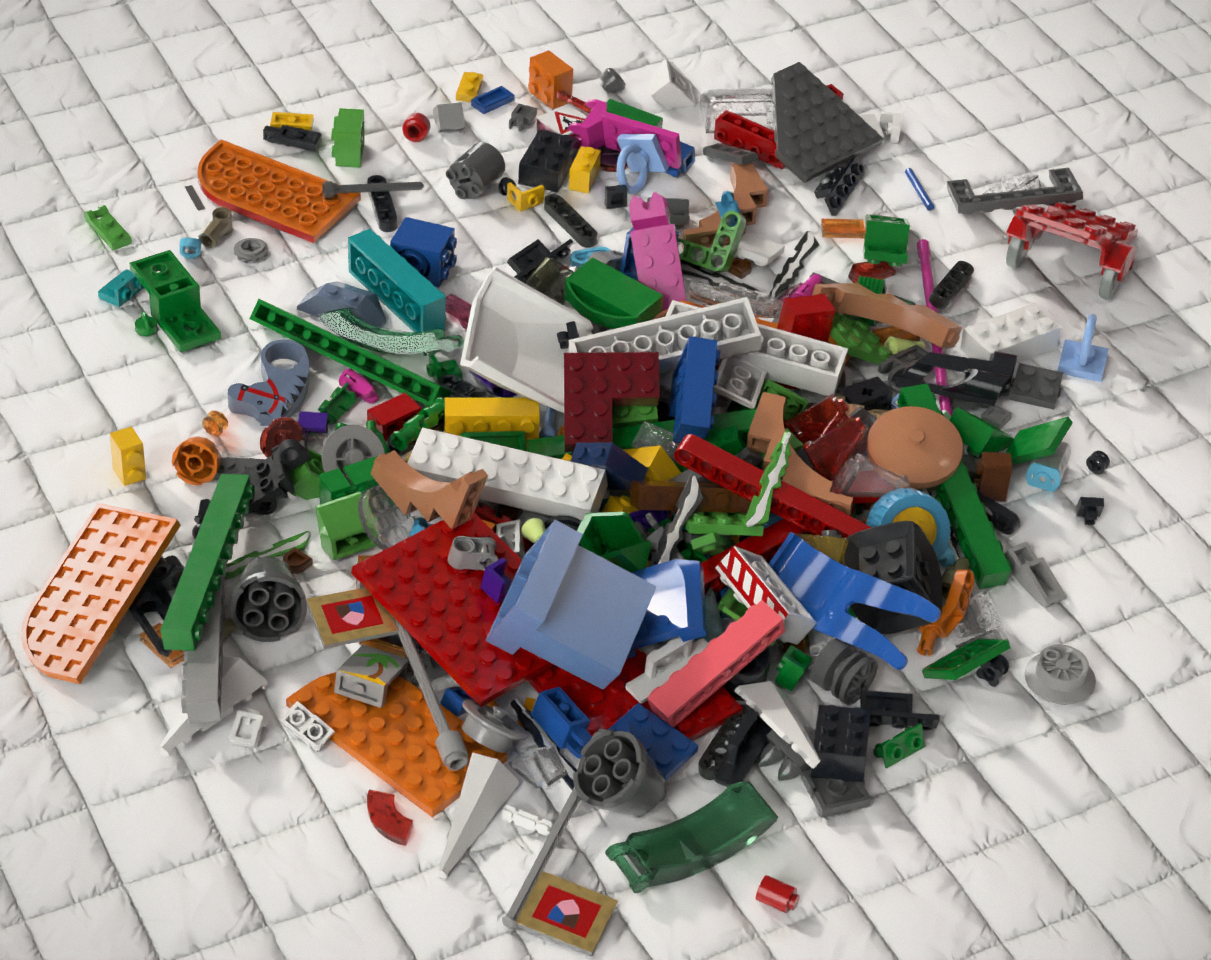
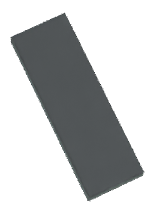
M720 143L703 148V155L740 165L758 161V154L756 152Z

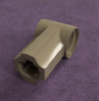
M218 207L213 210L212 219L198 235L204 247L212 248V246H216L223 236L232 233L231 210L226 207Z

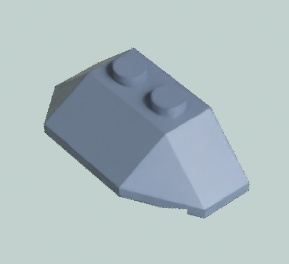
M338 281L325 283L308 293L297 305V310L374 335H377L379 329L386 324V317L376 293Z

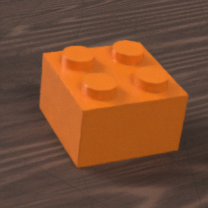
M550 50L530 57L529 92L552 110L571 103L573 68Z

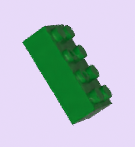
M593 257L565 279L564 299L583 317L598 325L611 329L650 321L662 312V294Z

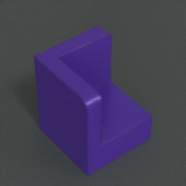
M299 412L297 424L304 431L306 443L309 433H328V413Z
M504 558L485 568L480 587L497 604L505 599L512 580L504 574L507 564Z

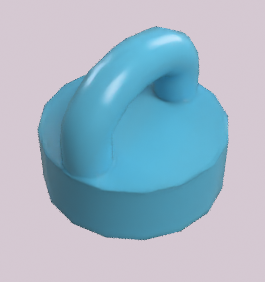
M181 238L179 245L180 254L188 259L198 257L201 253L202 241L197 238ZM185 249H186V250H195V252H194V253H187V252H185Z
M949 544L938 559L944 568L955 563V555Z

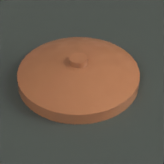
M911 406L890 410L874 422L868 434L867 454L872 466L882 477L899 486L914 489L937 486L951 478L961 462L963 443L958 430L946 417L930 409Z

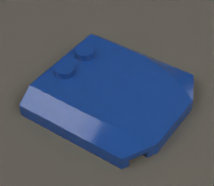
M673 559L631 572L657 586L626 659L636 656L634 649L680 636L682 641L686 642L707 635L704 573L700 561Z

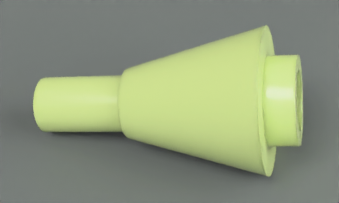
M890 336L885 342L884 347L891 352L890 356L914 345L924 349L925 343L924 341H910Z
M538 518L526 521L521 530L523 537L535 544L545 532L544 522Z

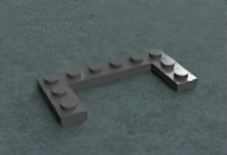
M1069 167L1049 170V179L1054 187L975 195L967 179L947 181V190L958 214L969 215L978 211L992 212L996 209L1012 210L1023 205H1055L1056 202L1074 203L1077 200H1083V191Z

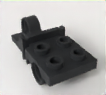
M294 439L284 440L280 445L271 449L273 457L270 456L245 472L240 473L241 475H250L251 485L255 486L254 499L250 500L248 514L253 511L260 515L271 514L277 508L276 497L282 495L284 498H287V492L295 493L291 470L310 459L307 443L304 440L300 442Z

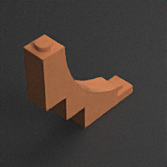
M752 162L744 165L734 163L731 165L730 182L734 190V200L737 201L741 214L745 217L746 226L755 225L757 208L767 206L768 188ZM717 211L699 220V228L683 230L682 239L711 248L721 221L719 212ZM729 237L723 240V246L730 244Z
M858 283L815 284L812 295L825 294L837 313L868 318L917 335L940 348H953L960 339L961 326L925 305H909L892 294H876Z
M766 392L762 393L747 440V447L757 452L766 453L763 471L771 463L770 456L785 433L783 417L786 397ZM790 445L792 454L788 458L789 466L785 469V476L780 479L851 516L853 497L832 493L833 482L822 477L806 465Z
M395 450L388 454L379 455L374 460L371 471L373 478L405 516L416 510L421 513L427 522L441 516L451 529L471 520L488 478V474L483 469H480L474 473L469 472L453 482L435 481L413 469Z

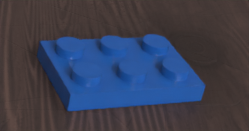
M639 703L608 729L629 732L638 738L663 774L665 782L698 752V744Z

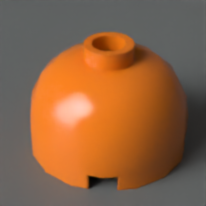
M200 436L190 437L181 442L173 452L172 466H175L177 476L184 482L195 486L201 485L202 483L210 482L219 471L221 466L220 451L215 443L207 438Z

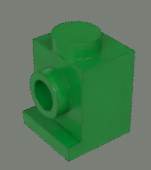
M791 645L776 668L779 674L775 682L792 692L813 658Z

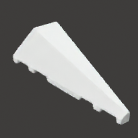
M772 681L739 685L734 690L747 701L746 703L751 708H754L759 713L760 717L783 740L791 744V748L796 753H799L810 767L814 769L821 760L789 696Z

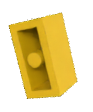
M580 147L570 167L569 190L589 194L600 171L601 150L593 149L592 147Z
M133 427L109 433L113 470L122 484L126 486L146 479L143 442Z

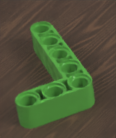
M731 210L724 213L711 249L678 238V246L680 244L684 245L683 252L679 254L680 259L718 273L727 272L732 265L746 226L745 217ZM736 216L738 219L737 224L731 227L730 220ZM729 237L730 244L724 247L723 240ZM702 250L703 258L697 261L696 254ZM722 257L723 264L717 268L716 260Z

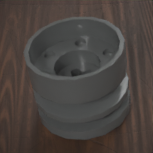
M835 638L819 653L811 669L810 678L813 683L822 689L831 691L832 696L840 699L844 704L852 705L860 699L861 690H868L877 674L878 663L875 659L867 656L866 653L862 651L857 652L855 646Z

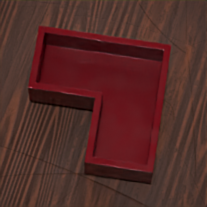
M659 352L564 353L565 452H574L576 443H613L612 406H659Z

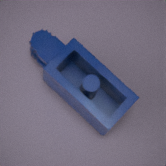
M560 687L539 692L531 716L560 749L567 748L574 754L573 756L578 759L582 758L583 755L580 752L592 738L586 730L590 720Z

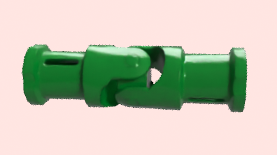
M441 397L436 398L429 408L425 407L408 420L401 430L394 431L390 436L392 445L397 450L404 451L410 442L417 441L422 428L431 429L436 426L439 419L445 417V399Z

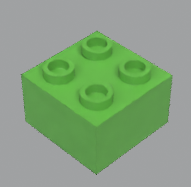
M339 108L338 116H334L331 140L334 141V145H332V158H335V166L361 167L365 144L364 109Z

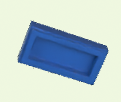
M501 85L471 99V106L482 114H486L514 101L515 94Z

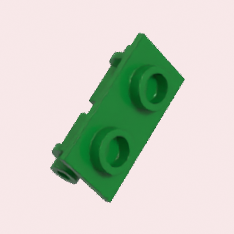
M349 382L342 388L338 386L330 396L332 399L330 401L325 399L318 408L320 413H328V425L336 424L345 411L347 412L357 401L356 393L347 390Z
M922 724L912 728L906 727L903 732L895 735L893 739L876 744L873 749L874 756L882 758L887 769L926 747Z

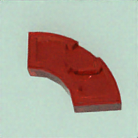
M369 789L367 794V813L371 824L386 839L406 846L413 828V820L404 817L397 811L394 794Z

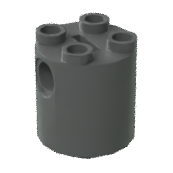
M478 142L452 163L445 172V175L449 179L450 185L455 190L458 198L475 199L504 174L505 162L501 153L493 145L486 142Z

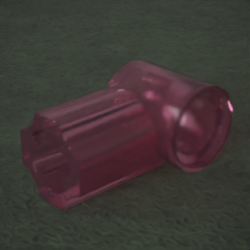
M451 293L446 297L445 312L458 318L462 327L467 330L472 305Z

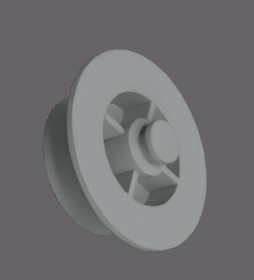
M360 425L342 426L332 432L324 443L321 456L324 472L339 468L352 486L353 483L344 472L343 467L385 454L384 448L379 438L368 428Z
M1057 644L1046 647L1040 654L1033 657L1025 668V680L1029 688L1040 698L1052 703L1064 705L1079 703L1087 699L1095 689L1096 678L1089 666L1088 659L1081 651L1068 645Z
M474 700L463 701L462 706L467 711L468 716L462 725V730L478 743L492 750L507 753L514 740H527V731L508 717V712L498 706L492 708L488 705L480 707Z

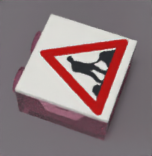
M568 103L537 117V132L539 129L548 130L557 134L581 138L580 135L570 131L568 127L571 123L582 124L587 116Z

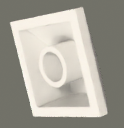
M665 59L650 83L651 98L664 107H694L696 103L692 82Z

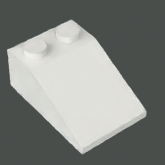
M737 356L721 359L716 369L718 371L717 385H714L713 391L750 409H754L767 370Z

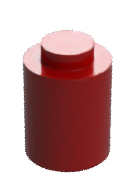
M765 875L757 889L755 899L779 911L788 913L790 909L795 910L800 895L797 894L796 887Z

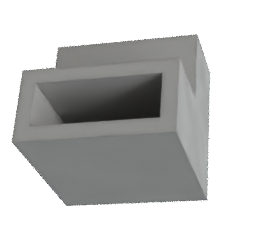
M462 102L436 105L433 109L434 121L437 122L438 132L464 130L465 121Z

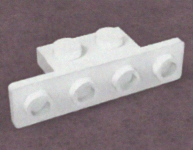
M680 637L671 639L665 646L658 650L655 649L648 654L645 673L626 683L625 689L639 703H644L656 687H661L669 680L673 672L681 670L688 664L693 655L702 652L707 647L708 642L705 639H700L692 644V640L683 642Z

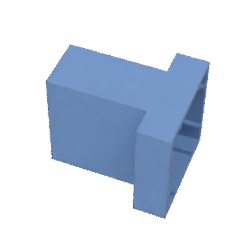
M554 520L524 555L485 641L512 655L521 647L603 690L620 674L657 586L579 546L578 544L583 534Z

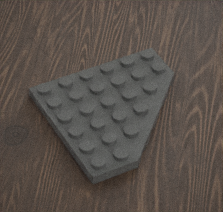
M800 61L773 74L771 85H773L774 141L777 147L775 157L803 183L851 160L854 156H859L882 144L884 138Z

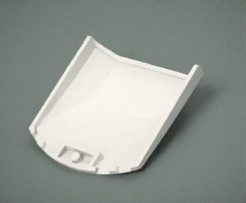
M494 267L487 274L472 303L460 365L501 388L564 413V353H569V347L566 349L560 348L557 333L562 331L568 332L566 323L572 321L576 323L579 337L592 335L591 330L593 326L590 320L499 268Z

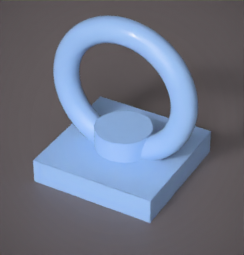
M655 134L619 135L617 141L622 151L617 161L618 182L620 185H626L628 194H636L645 185L648 172H666L669 165ZM626 162L631 172H639L638 180L633 186L629 185L625 176Z
M1095 314L1088 316L1082 343L1065 339L1058 372H1063L1064 375L1102 382L1109 348L1091 345L1097 321Z

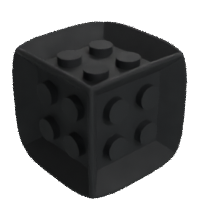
M900 521L859 531L846 538L843 547L844 566L915 593L934 604L942 612V576L938 559L926 535L915 522ZM854 603L850 606L860 621L882 635L914 629L931 623L917 616L890 612L865 604Z

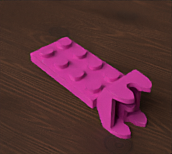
M597 99L588 100L586 106L591 109V112L582 124L571 123L568 127L570 131L581 136V138L575 137L578 138V149L581 146L598 149L605 145L606 148L621 152L622 150L617 141L620 134H655L669 167L679 169L682 165L679 133L608 113L607 102Z
M653 192L650 201L647 202L641 197L633 196L629 204V211L634 231H630L638 282L663 295L662 311L669 309L672 300L678 302L680 300L687 301L675 224H670L669 206L663 195Z

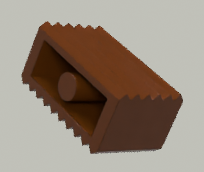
M985 451L982 453L981 461L976 462V475H978V478H973V483L976 485L978 492L994 501L1006 502L1012 474L1011 454H1005L1004 452L986 453Z

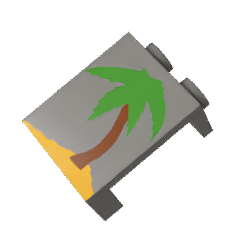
M362 645L337 670L334 693L382 708L386 703L388 685L397 676L405 680L407 679L409 659Z

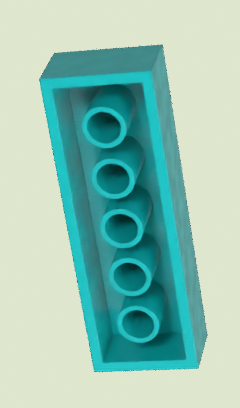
M370 228L348 237V270L354 278L370 292L376 293L379 301L414 333H420L423 341L445 332V304L447 300L443 292L433 286L429 280L423 277L417 269L413 268L404 257H401L393 247L389 246Z

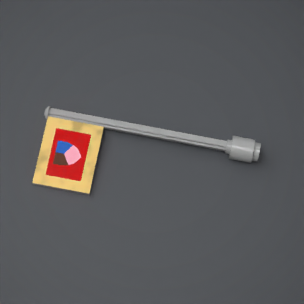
M365 587L306 599V604L324 649L396 634L399 635L439 732L435 744L442 762L452 771L465 767L468 763V752L458 731L450 730L412 636Z
M600 729L598 732L593 734L592 738L607 730ZM574 787L507 915L502 918V923L507 928L513 929L518 926L592 956L618 904V900L543 871L581 800Z

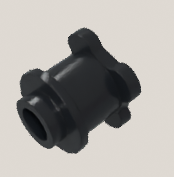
M1000 654L981 665V668L976 671V675L978 678L987 681L990 686L996 687L999 684L998 679L1009 671V662Z

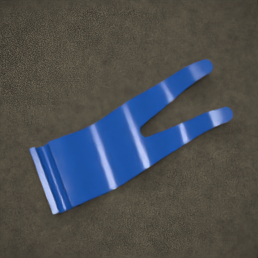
M790 532L769 563L770 567L817 622L812 628L813 630L874 654L897 670L906 667L908 658L881 633L848 613L849 607L854 603H860L890 612L917 616L931 623L936 622L941 616L940 609L925 598L871 575L848 568L816 550L793 532Z

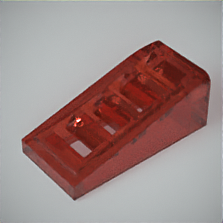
M881 261L880 264L861 262L852 265L848 278L853 283H858L859 276L884 280L895 275L896 270L886 261Z

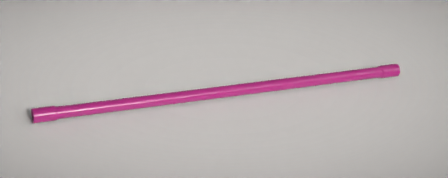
M921 239L917 242V252L920 259L925 302L928 308L938 313V309L929 302V297L934 290L930 245L928 240ZM931 343L932 353L944 354L943 348ZM935 367L937 385L948 386L946 369ZM938 395L940 410H946L952 416L950 397Z

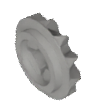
M245 238L238 241L234 246V255L237 256L238 260H244L245 263L248 261L255 263L256 260L263 261V258L268 256V244L258 238Z

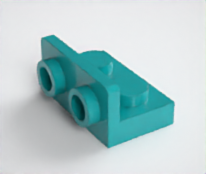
M125 269L98 290V298L121 307L139 291L144 289V287L131 270Z

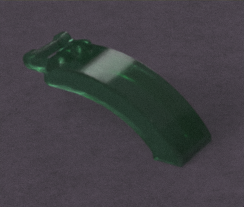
M349 307L318 314L319 320L338 336L357 346L380 353L416 354L423 352V356H430L441 352V349L445 352H452L464 344V339L461 335L445 336V332L441 328L420 332L386 330L360 319L351 312Z
M750 781L730 784L724 792L697 811L667 825L631 833L625 842L610 845L606 849L605 855L610 861L615 862L630 882L629 887L637 894L645 888L676 882L716 866L760 837L777 821L778 816ZM624 855H627V857L630 859V861L641 874L640 876L637 875V873L625 859Z

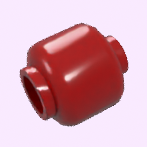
M421 113L409 115L402 126L403 135L411 142L423 141L430 132V121L428 117Z

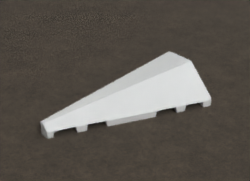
M223 656L221 720L233 712V706L241 700L249 701L254 691L258 688L264 690L269 686L267 680L241 658ZM181 712L159 746L161 756L169 757L172 755L174 747L182 742L184 744L192 741L191 735L199 730L205 732L219 721L189 724L187 713L183 714Z
M472 753L438 870V877L446 879L455 864L460 862L467 849L475 843L491 823L497 811L506 804L508 797L514 790H517L519 780L498 759Z

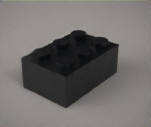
M539 129L519 162L518 184L531 187L543 185L545 187L544 190L558 193L578 153V138Z
M819 705L813 746L821 761L814 769L811 768V777L864 782L870 709Z

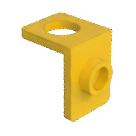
M510 182L507 184V200L522 212L544 203L545 187L540 185L521 192ZM512 191L515 193L517 201L513 198Z

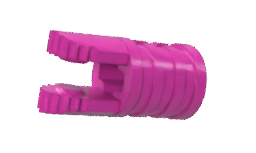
M813 274L801 284L790 298L812 295L815 284L822 283L821 276Z
M346 369L340 375L339 385L343 387L349 382L347 390L356 393L357 398L360 397L369 404H374L379 400L378 394L374 387L369 384V381L353 369Z

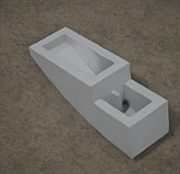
M1028 542L1007 549L1004 555L1006 560H1009L1011 563L1012 575L1032 597L1045 607L1067 599V595L1044 558H1037Z

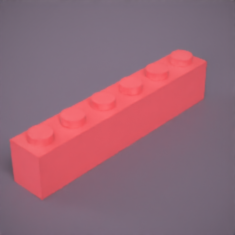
M763 600L757 605L748 608L743 617L737 622H732L723 634L718 638L712 639L702 652L693 655L688 664L681 670L673 672L667 682L661 687H656L650 693L647 699L651 711L674 728L785 632L783 618Z

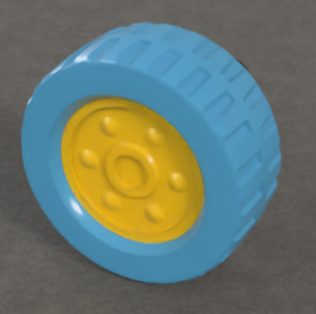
M899 488L883 495L873 505L866 525L873 528L894 522L913 521L926 535L936 553L937 559L944 553L950 537V520L946 510L935 498L913 488Z

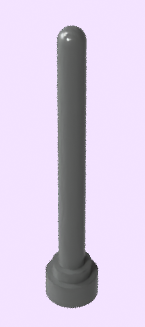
M323 181L322 191L324 198H333L341 193L422 190L424 185L422 182L337 185L333 181Z

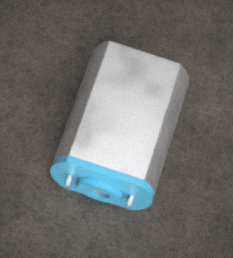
M1061 441L1054 454L1031 460L1026 472V480L1029 486L1051 492L1057 490L1071 456V449L1068 443Z

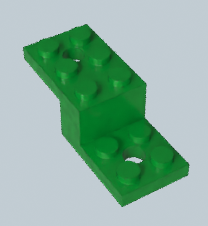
M866 214L862 252L863 258L868 260L867 263L880 264L881 261H886L890 266L902 267V263L907 264V244L910 229L908 219Z
M171 250L129 263L131 272L149 293L151 316L157 320V324L180 353L221 339V331L201 308L200 286Z

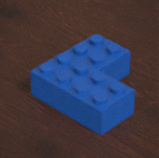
M689 336L672 374L668 416L675 417L672 442L681 443L685 435L693 434L704 440V438H708L710 429H713L714 415H711V409L715 407L716 393H713V387L717 385L718 371H715V365L719 363L720 350L717 349L718 340Z

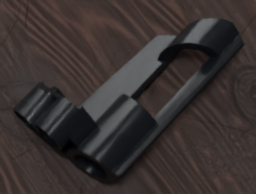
M995 351L992 361L929 352L919 359L904 375L896 377L894 382L897 387L901 388L928 384L931 392L936 395L995 406L1001 395L1009 396L1017 355ZM935 367L965 373L963 381L949 386L921 382Z
M173 555L165 558L161 556L128 608L133 619L140 624L159 654L168 657L173 650H164L162 638L160 639L144 614L158 612L163 621L166 617L172 601L168 591L177 588L185 568L178 557Z

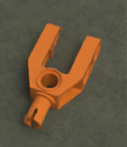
M958 569L955 572L946 603L942 606L940 618L934 623L918 627L922 634L917 647L919 654L926 656L927 653L928 656H931L936 639L946 638L964 618L974 587V574L972 570Z

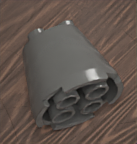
M274 557L252 558L245 567L232 593L230 600L231 619L243 631V635L261 642L279 641L280 637L286 636L294 630L297 631L306 618V595L291 572L288 563Z
M612 730L604 731L593 737L580 752L583 756L578 765L577 772H573L574 787L580 798L591 806L639 818L653 810L659 802L665 799L667 791L663 774L641 741L631 733Z

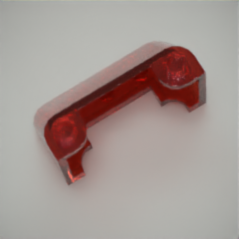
M833 394L784 422L788 430L803 443V449L815 472L830 481L834 480L863 438L864 434L862 431L866 429L859 417L854 418L853 415L849 417L846 415L845 412L849 409L842 398L838 400Z

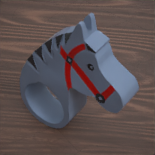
M275 340L268 343L262 349L261 375L264 382H257L250 386L243 383H235L229 386L228 408L231 412L254 417L260 423V426L274 427L290 417L299 408L308 392L309 358L304 347L292 340ZM278 359H289L298 364L292 369L283 370V368L274 367L270 363Z

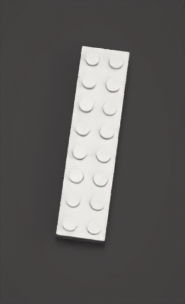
M745 297L569 340V353L659 352V374L674 371L689 336L718 340L717 349L720 350V359L760 350L761 333L749 300Z
M672 300L666 316L699 309L700 307ZM757 324L761 333L760 350L735 355L767 370L765 379L834 397L844 369L848 348Z
M422 428L407 463L422 475L439 482H453L469 472L474 473L483 469L488 474V478L479 499L555 517L559 515L571 516L581 521L586 513H598L608 487L605 469L427 428Z

